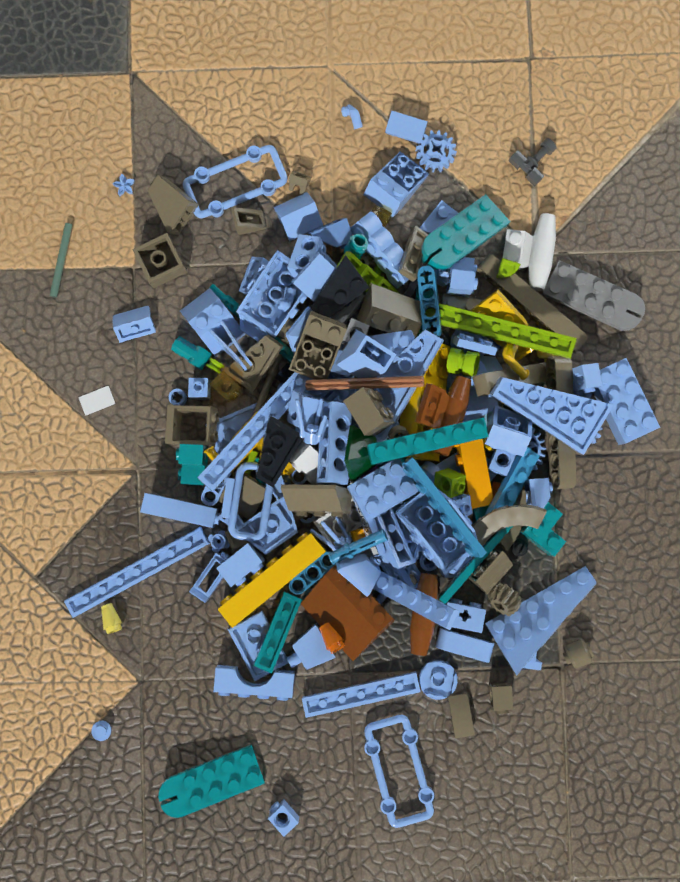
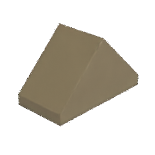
M235 207L231 209L238 235L266 229L262 210Z

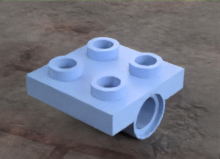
M459 333V336L453 335L452 343L461 347L464 353H466L467 349L479 353L496 355L497 348L492 345L493 342L478 337L476 341L473 340L474 337L464 333Z

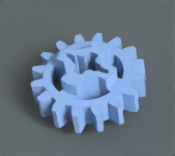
M431 130L429 136L424 134L422 142L418 143L419 146H416V152H418L416 159H421L419 165H426L425 170L430 167L433 173L435 168L442 172L443 166L448 169L449 163L453 164V157L457 153L454 150L456 144H451L453 138H446V132L440 135V130L437 131V134H434ZM425 145H426V149L428 150V151H426V154H424V147H425ZM446 149H448V156H447V157H446V153H445Z

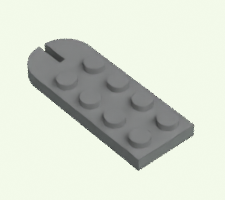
M560 260L542 293L543 296L618 330L627 331L635 328L645 314L644 301L637 294ZM627 311L633 312L635 316L627 313Z

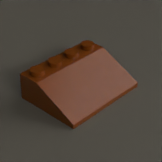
M336 564L323 576L301 603L320 626L328 622L344 639L343 643L345 646L342 650L352 661H355L395 621L392 615L371 593L368 597L365 596L337 571Z

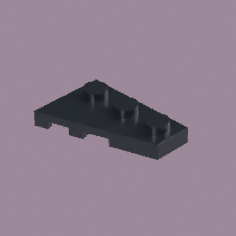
M346 255L310 306L313 312L330 318L370 288Z

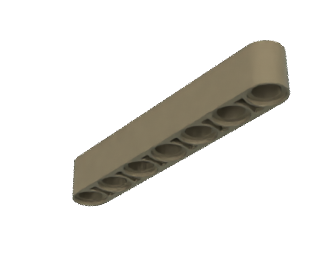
M488 254L477 267V272L544 330L577 338L573 353H576L587 341L588 336L518 275L513 274L508 278L502 279L496 278L501 261L494 255Z
M550 356L547 358L546 386L548 389L573 394L571 359L561 356ZM548 433L550 482L555 490L574 488L576 485L575 450Z

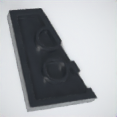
M271 415L268 418L255 477L274 487L303 438L299 437V432Z

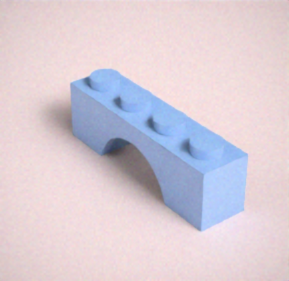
M217 665L215 668L214 692H218L220 696H230V693H233L243 698L257 695L259 699H269V696L277 697V700L287 701L293 697L295 671L277 669L267 681L251 683L241 676L237 666Z

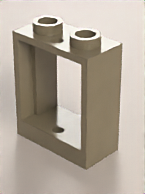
M167 405L165 444H193L215 447L218 440V432L216 431L217 423L219 422L218 409L211 406ZM182 412L207 413L206 441L180 440Z

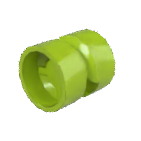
M451 348L447 359V373L459 375L462 372L464 376H476L480 363V353L469 350L464 353L463 349Z

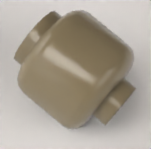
M581 639L565 646L566 652L563 653L567 665L571 663L576 669L591 664L594 657L589 643H585Z

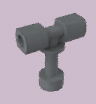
M546 138L540 144L541 149L533 157L528 156L526 158L517 150L508 160L517 170L521 168L527 174L526 179L534 187L544 178V175L537 169L538 162L546 154L551 155L557 149L556 144L549 138Z

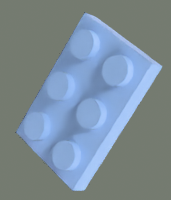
M400 458L392 460L347 486L366 522L419 492L412 479L404 473V467L401 464Z

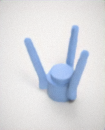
M296 399L295 404L300 427L299 437L304 438V443L316 445L321 441V435L327 419V415H324L319 426L323 399L319 400L315 424H309L305 429L300 403Z
M340 517L335 518L345 537L340 536L338 538L324 521H321V525L335 540L334 544L315 530H310L312 534L332 548L333 551L344 547V544L347 542L350 544L353 540L346 531Z

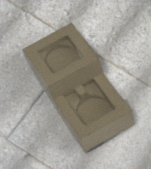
M468 695L448 696L455 739L474 736Z

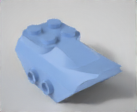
M278 250L267 265L265 263L262 264L257 272L260 276L257 280L252 279L247 287L250 291L236 311L240 318L239 329L256 341L261 340L266 335L276 337L288 318L293 319L299 309L296 308L298 303L301 302L303 304L307 298L292 283L294 277L287 268L290 258ZM287 288H293L296 290L294 303L288 312H283L277 308V303L281 299L284 300Z
M439 490L478 540L476 532L471 526V520L459 511L460 506L458 503ZM418 492L412 495L398 508L396 515L410 531L411 539L417 545L420 544L424 549L422 552L425 557L430 561L432 560L444 576L448 573L456 575L472 560V557L465 550L466 546L462 541L454 537L453 529L441 520L439 511L429 505V499L425 493Z

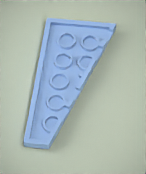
M424 330L400 355L394 358L387 371L378 377L424 376L444 340ZM417 387L374 388L375 391L378 390L382 395V403L385 408L388 407L394 415L392 419L395 422L375 436L377 442L387 440L389 430L397 423ZM353 418L352 426H355L360 429L355 419Z
M586 566L521 602L518 611L511 616L500 614L485 623L516 676L596 585L595 579Z

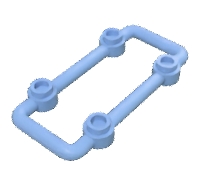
M265 145L260 148L258 146H250L246 153L208 169L198 167L194 175L185 178L183 181L185 193L195 202L197 201L190 184L195 182L205 184L210 180V176L247 161L252 163L259 162L262 155L270 153L280 179L274 182L266 179L261 183V187L222 203L217 200L212 201L208 208L202 211L198 205L194 215L201 219L211 215L213 217H220L225 209L262 194L272 196L276 189L284 186L288 180L287 173L276 148L272 145Z
M396 715L367 724L364 729L366 738L364 749L366 754L371 756L382 796L380 808L387 815L389 824L392 827L400 828L430 819L434 813L432 804L434 792L431 787L427 786L416 746L418 735L411 728L408 717ZM397 723H402L403 725L402 739L409 746L420 786L418 797L425 804L426 808L425 812L400 819L395 818L396 803L389 796L378 756L380 744L374 739L372 734L373 730Z

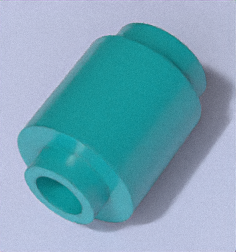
M362 234L351 236L344 248V254L346 251H349L358 259H361L368 247L367 238Z

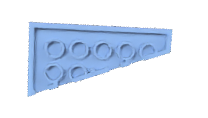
M504 377L498 379L490 392V395L582 455L585 454L614 406L613 404Z

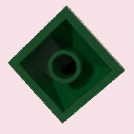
M355 426L349 427L344 458L350 481H356L377 465H371L367 445L376 443L377 438L364 435L361 429Z

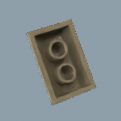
M370 283V288L367 290L356 320L388 333L412 330L415 338H417L422 325L420 301Z
M281 485V491L289 511L296 512V516L306 517L308 513H313V516L325 517V513H329L332 517H343V514H351L352 496L347 488L337 485Z

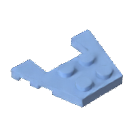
M282 474L273 487V495L277 501L270 506L265 536L258 541H248L265 555L298 533L294 514L288 510L281 491V485H285ZM262 511L245 523L237 514L236 529L245 533H257L260 527ZM219 515L218 518L228 525L229 518H223Z

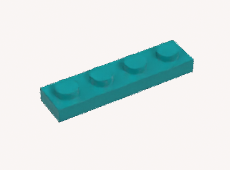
M283 592L253 666L272 674L302 599Z

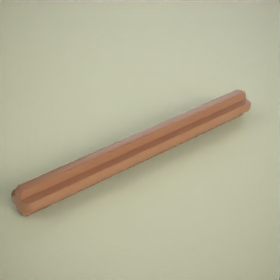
M424 377L306 380L305 387L307 391L361 389L362 387L370 389L423 387Z

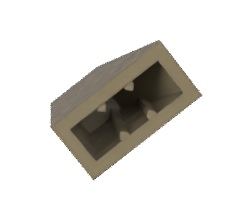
M157 175L152 180L148 193L166 231L170 234L180 235L199 204L168 178Z

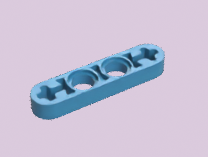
M422 266L417 274L423 331H430L429 322H433V327L437 330L434 331V335L440 337L442 330L436 274L432 267ZM427 271L429 272V274H432L428 276L430 284H426V280L424 278L425 272ZM427 289H431L434 291V294L431 298H425L423 296L424 292ZM428 308H434L436 313L432 317H427L425 311Z

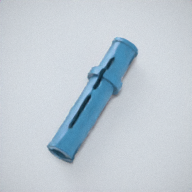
M382 528L350 544L347 542L344 544V547L329 552V559L334 565L346 558H354L355 554L388 541L387 534Z

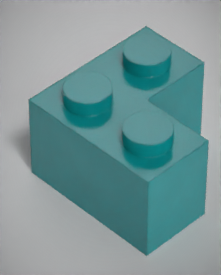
M180 444L179 448L176 449V460H179L178 464L182 465V468L178 470V480H181V484L205 486L197 477L208 467V456L203 452L208 447L204 445Z
M547 502L544 507L547 513L539 528L523 526L520 533L546 554L555 557L566 543L562 537L552 530V527L563 513Z

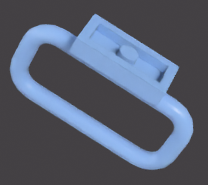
M257 462L241 464L237 468L235 479L227 478L221 517L229 518L228 530L234 538L239 540L258 541L265 536L268 527L273 487L266 484L259 531L252 534L240 532L236 529L243 474L249 469L257 470Z

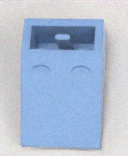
M400 151L370 180L363 195L391 217H394L428 177L429 173Z

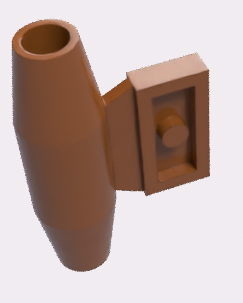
M456 376L448 393H446V390L433 384H426L415 422L432 429L463 422L469 403L471 380L463 376ZM453 446L436 449L433 452L449 456Z
M421 573L416 589L439 600L437 575ZM412 611L410 624L411 654L427 656L436 623Z

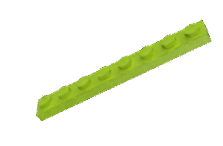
M439 303L442 326L569 359L572 357L577 338ZM428 308L425 311L427 317H432L436 313L434 308Z

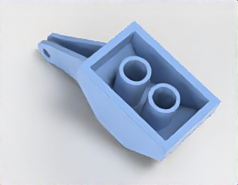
M210 288L180 310L215 357L225 351L246 371V366L229 348L234 344L250 367L253 365L238 343V340L245 333L239 329L240 325Z

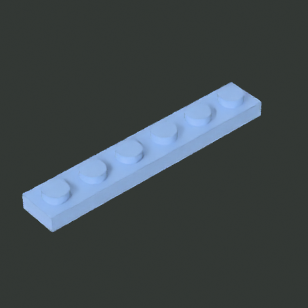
M381 571L373 587L379 593L448 630H451L459 612Z
M415 671L302 697L305 717L308 718L419 693L420 687Z

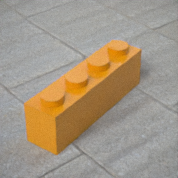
M483 439L454 445L453 447H456L457 455H455L456 465L460 466V472L466 475L464 494L470 495L472 509L490 505L493 500Z

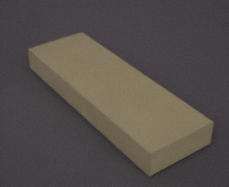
M416 225L411 229L398 270L400 274L412 282L418 277L417 274L421 267L423 255L421 247L423 241L428 236L427 233Z

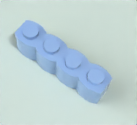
M370 211L350 227L353 235L362 234L367 238L368 247L366 252L374 258L377 266L386 273L389 282L394 287L399 288L409 280L398 272L404 254L403 249L394 242L390 232L382 226L380 219L373 212Z

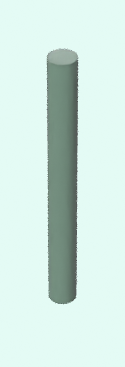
M65 223L50 290L49 296L55 298L58 295L73 225L70 223Z

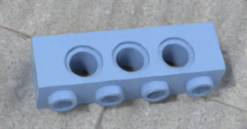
M335 401L323 403L321 421L324 415H327V419L321 435V441L319 442L316 483L337 486L348 485L349 474L344 458L349 427L352 425L353 416L345 403Z

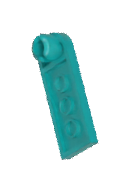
M485 194L425 238L421 247L423 254L422 263L427 262L430 255H435L430 259L427 266L432 267L434 270L448 269L508 226L511 221Z
M252 744L168 777L159 789L158 798L159 802H161L162 810L170 817L180 818L265 784ZM177 795V799L166 801V799Z

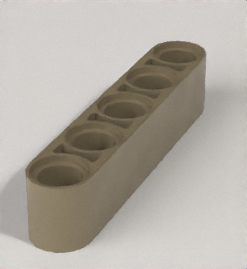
M546 363L522 366L530 372L525 380H521L520 376L512 368L474 376L472 379L477 397L490 395L500 377L532 385L546 383Z

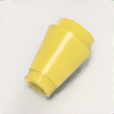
M110 603L102 606L103 630H106L107 634L121 630V624L123 623L113 604Z

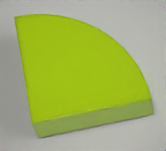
M502 258L496 278L502 279L512 276L521 264Z

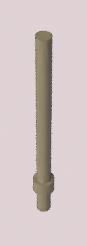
M278 354L266 373L267 377L253 415L266 402L273 380L279 372L278 366L282 358L280 354Z

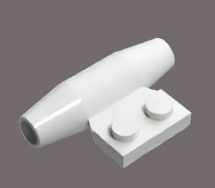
M549 213L541 214L533 236L526 231L507 229L503 258L520 263L521 265L518 270L529 266V286L535 291L545 290L552 268L556 242L555 215Z

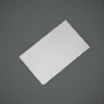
M109 386L78 397L85 416L115 404Z

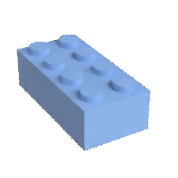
M627 358L600 370L603 386L595 388L593 394L597 401L614 405L606 420L618 445L626 444L660 428Z

